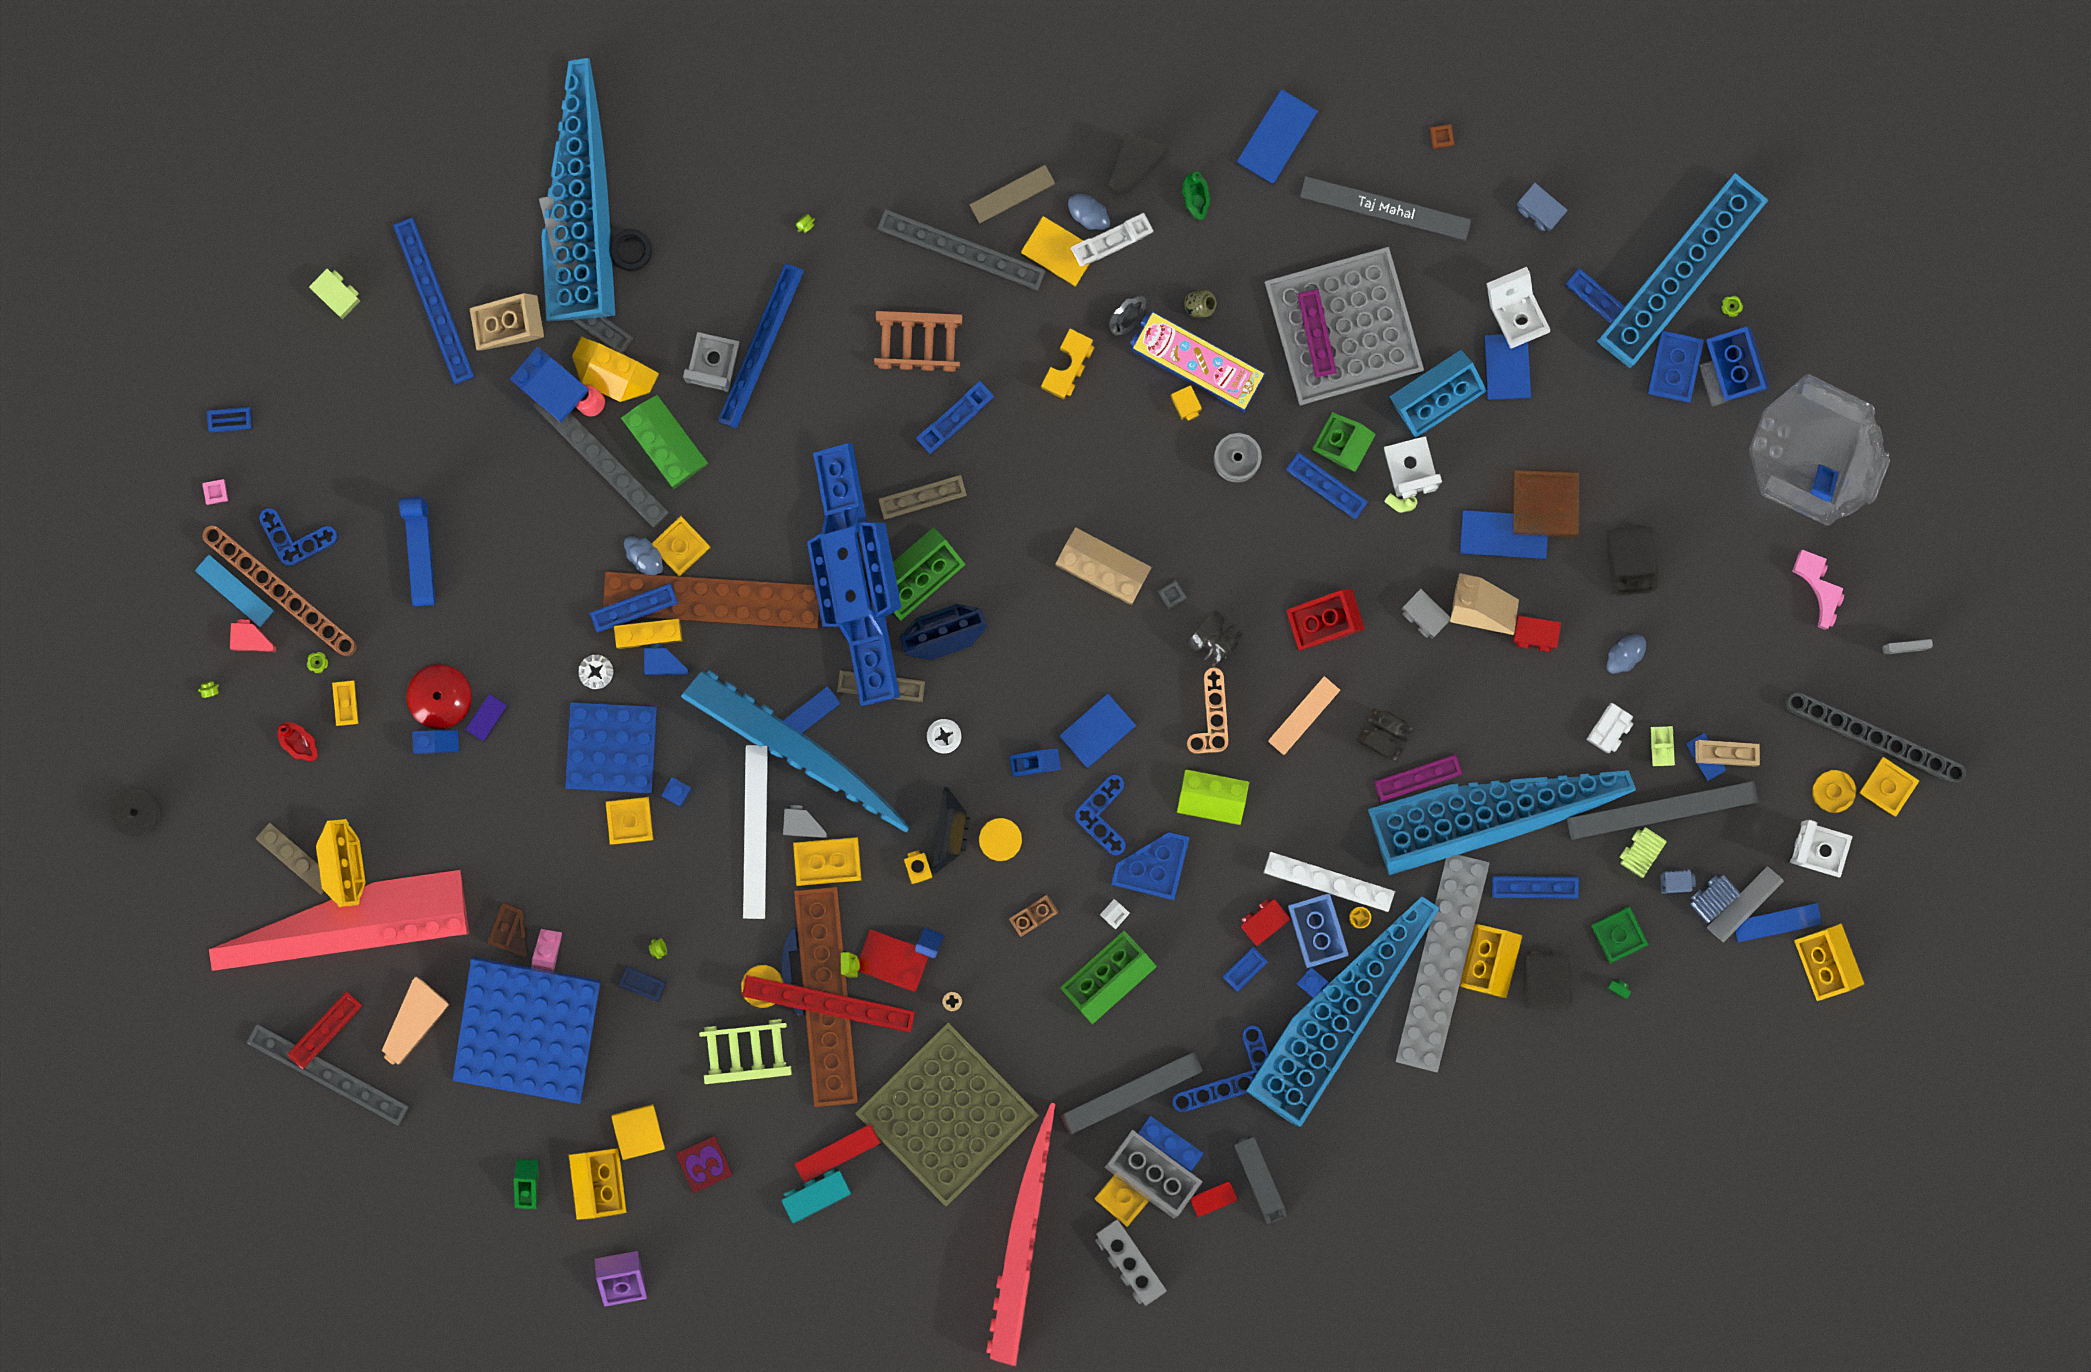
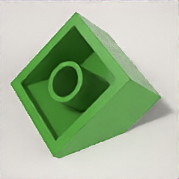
M1332 412L1312 450L1336 464L1356 472L1376 434L1361 423Z

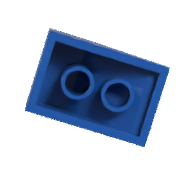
M539 347L534 349L510 378L517 387L561 423L589 391L586 386Z

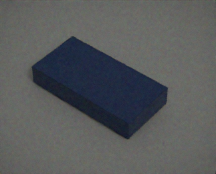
M626 966L618 986L659 1002L666 982Z

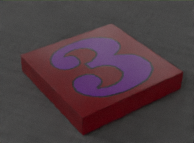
M716 1136L676 1153L693 1193L733 1176Z

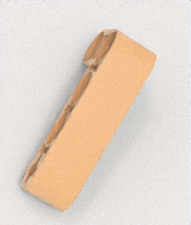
M1210 668L1204 675L1207 733L1193 734L1189 737L1187 748L1193 754L1218 753L1224 751L1228 746L1224 676L1218 668ZM1211 672H1215V675L1220 677V679L1216 680V687L1221 686V690L1213 689L1208 691V687L1212 688V680H1208ZM1216 693L1220 695L1221 703L1219 705L1210 703L1209 696ZM1213 715L1222 717L1223 723L1221 726L1215 727L1211 724V717ZM1219 736L1224 739V746L1222 748H1215L1213 746L1212 740L1214 737ZM1194 738L1201 739L1203 742L1202 748L1199 750L1193 749L1191 747V740Z

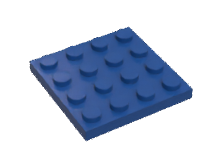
M570 702L565 789L652 794L657 707Z

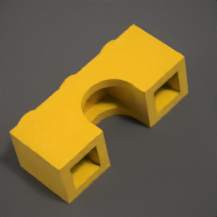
M1069 329L1060 350L1071 357V366L1064 371L1050 367L1041 385V389L1063 400L1066 395L1070 397L1076 386L1072 384L1075 377L1080 378L1085 368L1082 365L1085 357L1090 358L1095 348L1092 346L1093 340Z
M679 619L614 626L616 648L618 649L640 647L648 644L683 642Z

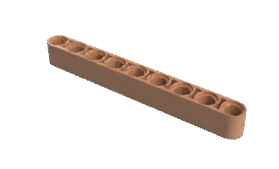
M209 526L203 531V540L336 652L343 656H351L356 652L357 644L354 639L223 530L216 526ZM212 531L219 533V538L215 542L209 540V534ZM233 544L235 552L233 555L228 556L225 549L228 545ZM246 558H250L252 561L249 569L242 568V561ZM261 572L268 573L269 577L265 583H260L258 580ZM284 586V595L277 597L275 595L276 587ZM299 599L302 603L301 608L293 611L291 603ZM311 613L318 615V621L315 624L308 623V616ZM327 627L334 628L335 633L331 638H326L324 635ZM349 640L351 648L349 651L343 652L341 644L343 641Z

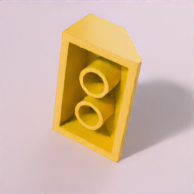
M1842 923L1794 940L1817 1001L1864 985Z
M1474 924L1459 987L1507 998L1522 935Z
M619 1148L569 1155L577 1220L627 1213Z

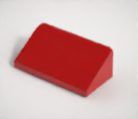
M1230 1181L1196 1194L1190 1199L1198 1217L1238 1201Z

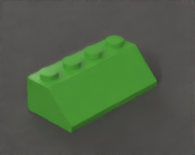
M658 395L641 403L621 418L673 489L708 465V462Z
M934 527L893 562L901 608L893 613L900 621L966 565Z
M1124 930L1063 984L1060 989L1084 1016L1094 1024L1157 966Z

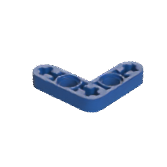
M267 508L261 512L259 517L260 523L280 561L287 566H294L334 545L338 540L337 531L330 526H325L293 542L277 511ZM266 514L275 515L273 522L276 526L280 523L281 527L274 528L269 532L268 529L273 527L269 522L264 521L267 518ZM278 531L285 533L286 537L282 543L274 541V535ZM325 531L333 532L331 541L329 542L325 539L320 542L323 546L319 547L314 536L317 535L318 539L325 536ZM307 540L314 542L315 547L311 552L303 550V544ZM297 545L299 551L304 555L300 557V554L294 555L292 562L284 560V557L287 556V551L290 553L297 551L295 548Z
M1118 775L1109 776L1075 813V819L1078 824L1112 855L1122 854L1126 844L1123 838L1099 815L1124 788V780ZM1111 779L1113 781L1118 779L1120 781L1118 784L1120 789L1114 788L1110 792V794H1113V797L1110 799L1101 788L1105 787L1107 790L1111 785L1109 781ZM1095 795H1104L1106 803L1100 807L1096 806L1093 802ZM1081 810L1083 812L1088 810L1090 812L1089 818L1092 821L1095 817L1099 820L1092 825L1090 830L1086 827L1090 823L1087 820L1081 821L1079 819L1081 817L1079 814ZM1101 824L1106 827L1107 832L1105 836L1098 837L1095 835L1094 828L1097 825ZM1110 832L1114 834L1111 837L1113 841H1121L1120 847L1122 849L1120 851H1112L1110 849L1112 844L1109 841L1106 844L1102 842L1109 836Z

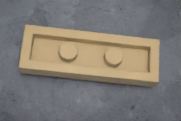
M1698 740L1696 741V763L1757 767L1760 765V744Z

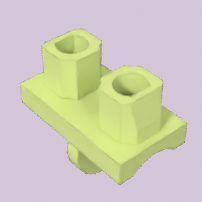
M1673 726L1650 727L1652 766L1675 765Z

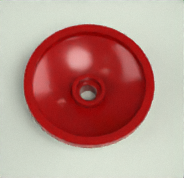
M436 664L425 667L409 683L407 690L408 708L413 717L426 727L433 729L452 727L466 716L471 706L472 693L470 685L465 676L451 666ZM436 692L441 693V698L439 700L434 699V694Z

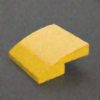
M653 1104L611 1115L623 1160L665 1149Z

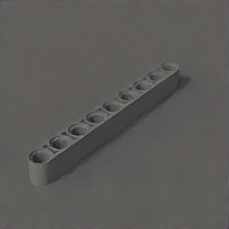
M1793 693L1786 699L1785 705L1790 712L1944 781L1957 783L1961 782L1966 776V769L1963 765L1807 695ZM1793 697H1798L1801 700L1802 704L1799 709L1791 705ZM1813 706H1818L1821 709L1820 717L1817 718L1811 714ZM1834 714L1841 718L1839 726H1834L1831 723V717ZM1853 723L1860 726L1861 731L1859 735H1854L1851 732V725ZM1873 732H1877L1880 735L1881 739L1878 744H1874L1870 739ZM1892 741H1897L1900 744L1899 752L1895 753L1891 750L1890 745ZM1912 750H1917L1920 753V759L1917 762L1910 758ZM1933 758L1937 759L1940 763L1938 770H1933L1930 767V761ZM1953 767L1959 770L1960 774L1957 779H1953L1950 776V770Z
M1755 781L1567 818L1570 839L1573 840L1758 803L1759 799Z

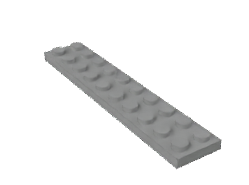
M1455 855L1445 859L1434 903L1440 909L1428 928L1395 1060L1397 1063L1438 1073L1489 862L1462 855Z

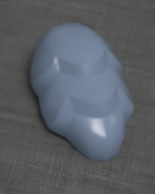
M1079 193L1069 198L1068 208L1072 217L1086 229L1106 230L1109 228L1110 219L1107 215L1106 207L1097 202L1094 197Z
M635 536L625 538L626 558L635 565L638 571L647 575H657L663 571L660 552L649 540Z
M1632 634L1620 639L1609 651L1606 667L1608 672L1611 674L1622 671L1629 672L1636 663L1641 661L1646 651L1645 638L1638 634Z

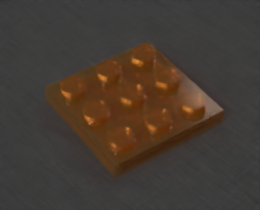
M1515 470L1513 535L1578 537L1579 473Z

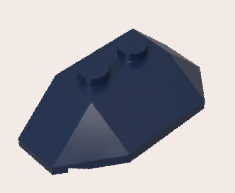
M955 604L916 618L899 637L906 656L931 661L972 646L987 628V624L981 608Z

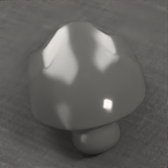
M1137 295L1132 298H1125L1119 307L1113 310L1108 322L1111 333L1114 335H1124L1134 330L1135 326L1144 317L1145 297Z

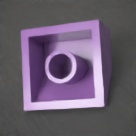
M638 1251L595 1259L596 1279L604 1307L647 1299Z

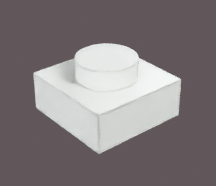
M1114 899L1100 916L1116 929L1130 913Z

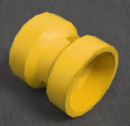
M1364 907L1354 908L1349 914L1350 924L1355 928L1367 927L1371 922L1370 911Z

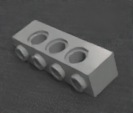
M1118 1219L1096 1233L1098 1236L1095 1239L1101 1250L1106 1248L1109 1252L1108 1260L1114 1269L1117 1266L1123 1273L1120 1277L1125 1285L1131 1284L1135 1290L1132 1295L1138 1304L1143 1302L1147 1306L1167 1292ZM1116 1239L1123 1242V1249L1118 1252L1111 1249V1243ZM1128 1257L1136 1261L1135 1267L1130 1270L1123 1266L1124 1260ZM1143 1275L1148 1278V1284L1145 1287H1138L1135 1281L1138 1276Z

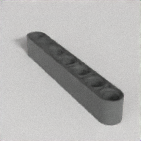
M1191 1052L1060 1115V1118L1068 1135H1071L1203 1072L1202 1066L1195 1052Z

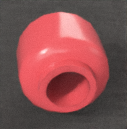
M584 385L589 391L575 407L585 416H596L603 410L605 398L594 386Z

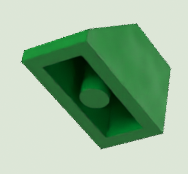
M517 1159L514 1175L515 1208H537L539 1161Z

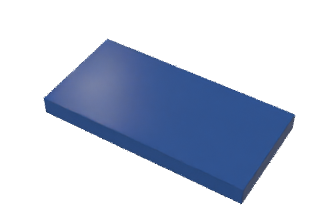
M1281 89L1237 160V163L1273 185L1318 111Z
M1463 510L1460 554L1546 559L1549 516Z

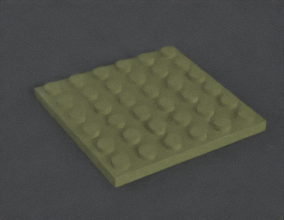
M949 1022L855 1113L866 1125L872 1124L879 1139L946 1207L1039 1116Z

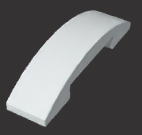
M1142 213L1092 239L1089 238L1072 246L1071 250L1080 267L1119 251L1154 231L1145 214Z

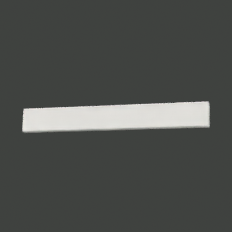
M746 745L743 918L765 919L768 746Z

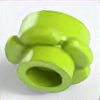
M809 214L804 215L795 223L798 228L797 231H803L804 233L809 231L814 226L813 221L815 218H811Z
M1737 296L1726 297L1722 302L1723 306L1721 308L1723 313L1728 314L1730 317L1737 316L1743 309V304Z
M321 652L310 654L307 662L308 669L315 673L323 672V669L328 666L325 654Z
M213 681L204 682L201 684L198 692H201L202 698L214 696L219 693V684H214Z
M652 939V944L649 945L651 955L653 957L656 956L657 959L667 955V948L663 939Z

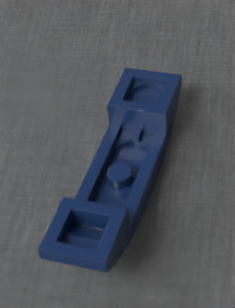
M796 929L790 930L782 955L783 983L793 985L790 951H798ZM794 1008L799 1016L804 1015V1010Z

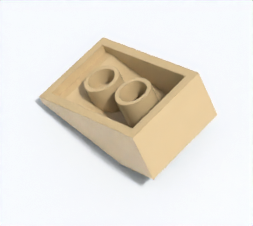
M523 293L470 308L476 350L525 343L544 337L537 295Z
M1459 573L1450 622L1514 635L1519 599L1480 577Z

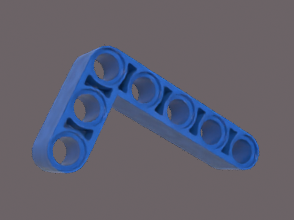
M422 496L399 498L400 515L406 523L413 607L435 605L427 501Z
M1248 1026L1242 1033L1252 1070L1175 1094L1172 1099V1105L1177 1111L1186 1112L1248 1093L1247 1089H1241L1238 1086L1239 1079L1247 1077L1251 1084L1269 1056L1263 1034L1257 1026ZM1250 1029H1255L1258 1032V1038L1251 1042L1246 1038V1033ZM1262 1050L1265 1057L1263 1061L1255 1062L1252 1055L1254 1051ZM1222 1083H1226L1230 1089L1229 1093L1225 1096L1220 1095L1217 1091L1218 1086ZM1204 1089L1209 1093V1098L1205 1102H1200L1197 1099V1093ZM1179 1096H1185L1188 1099V1105L1185 1108L1177 1107L1176 1099Z

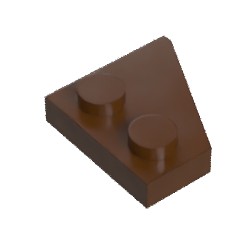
M501 903L487 944L526 958L523 910Z

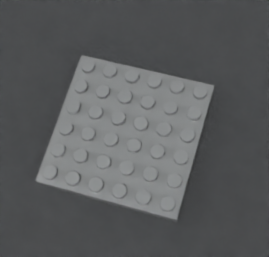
M1389 247L1264 282L1299 406L1424 371ZM1319 289L1337 372L1336 374L1315 378L1297 296L1298 293Z

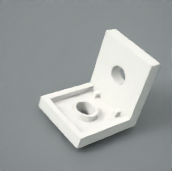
M1527 267L1487 283L1490 307L1510 348L1550 333L1548 323L1533 295L1530 272ZM1524 317L1528 321L1524 325H1519L1516 323V320Z
M1426 436L1384 447L1396 497L1403 496V499L1416 496L1417 492L1422 490L1426 494L1438 489L1442 480L1440 474L1436 475ZM1413 457L1416 460V466L1412 469L1405 467V458Z
M1811 820L1802 821L1799 836L1794 845V853L1789 863L1840 878L1852 836L1817 826V822ZM1824 844L1828 845L1831 849L1828 857L1821 856L1819 852L1820 847Z

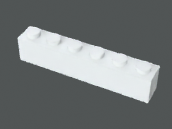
M1273 852L1269 853L1263 872L1264 874L1324 893H1330L1331 895L1384 912H1389L1395 893L1393 890Z

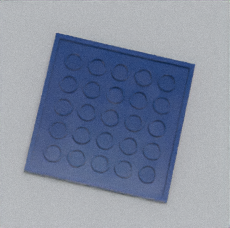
M472 957L453 1081L581 1104L601 980Z

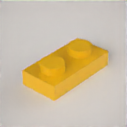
M355 681L332 683L336 726L359 724Z

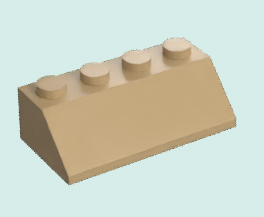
M1076 527L1055 565L1130 605L1133 604L1152 568Z

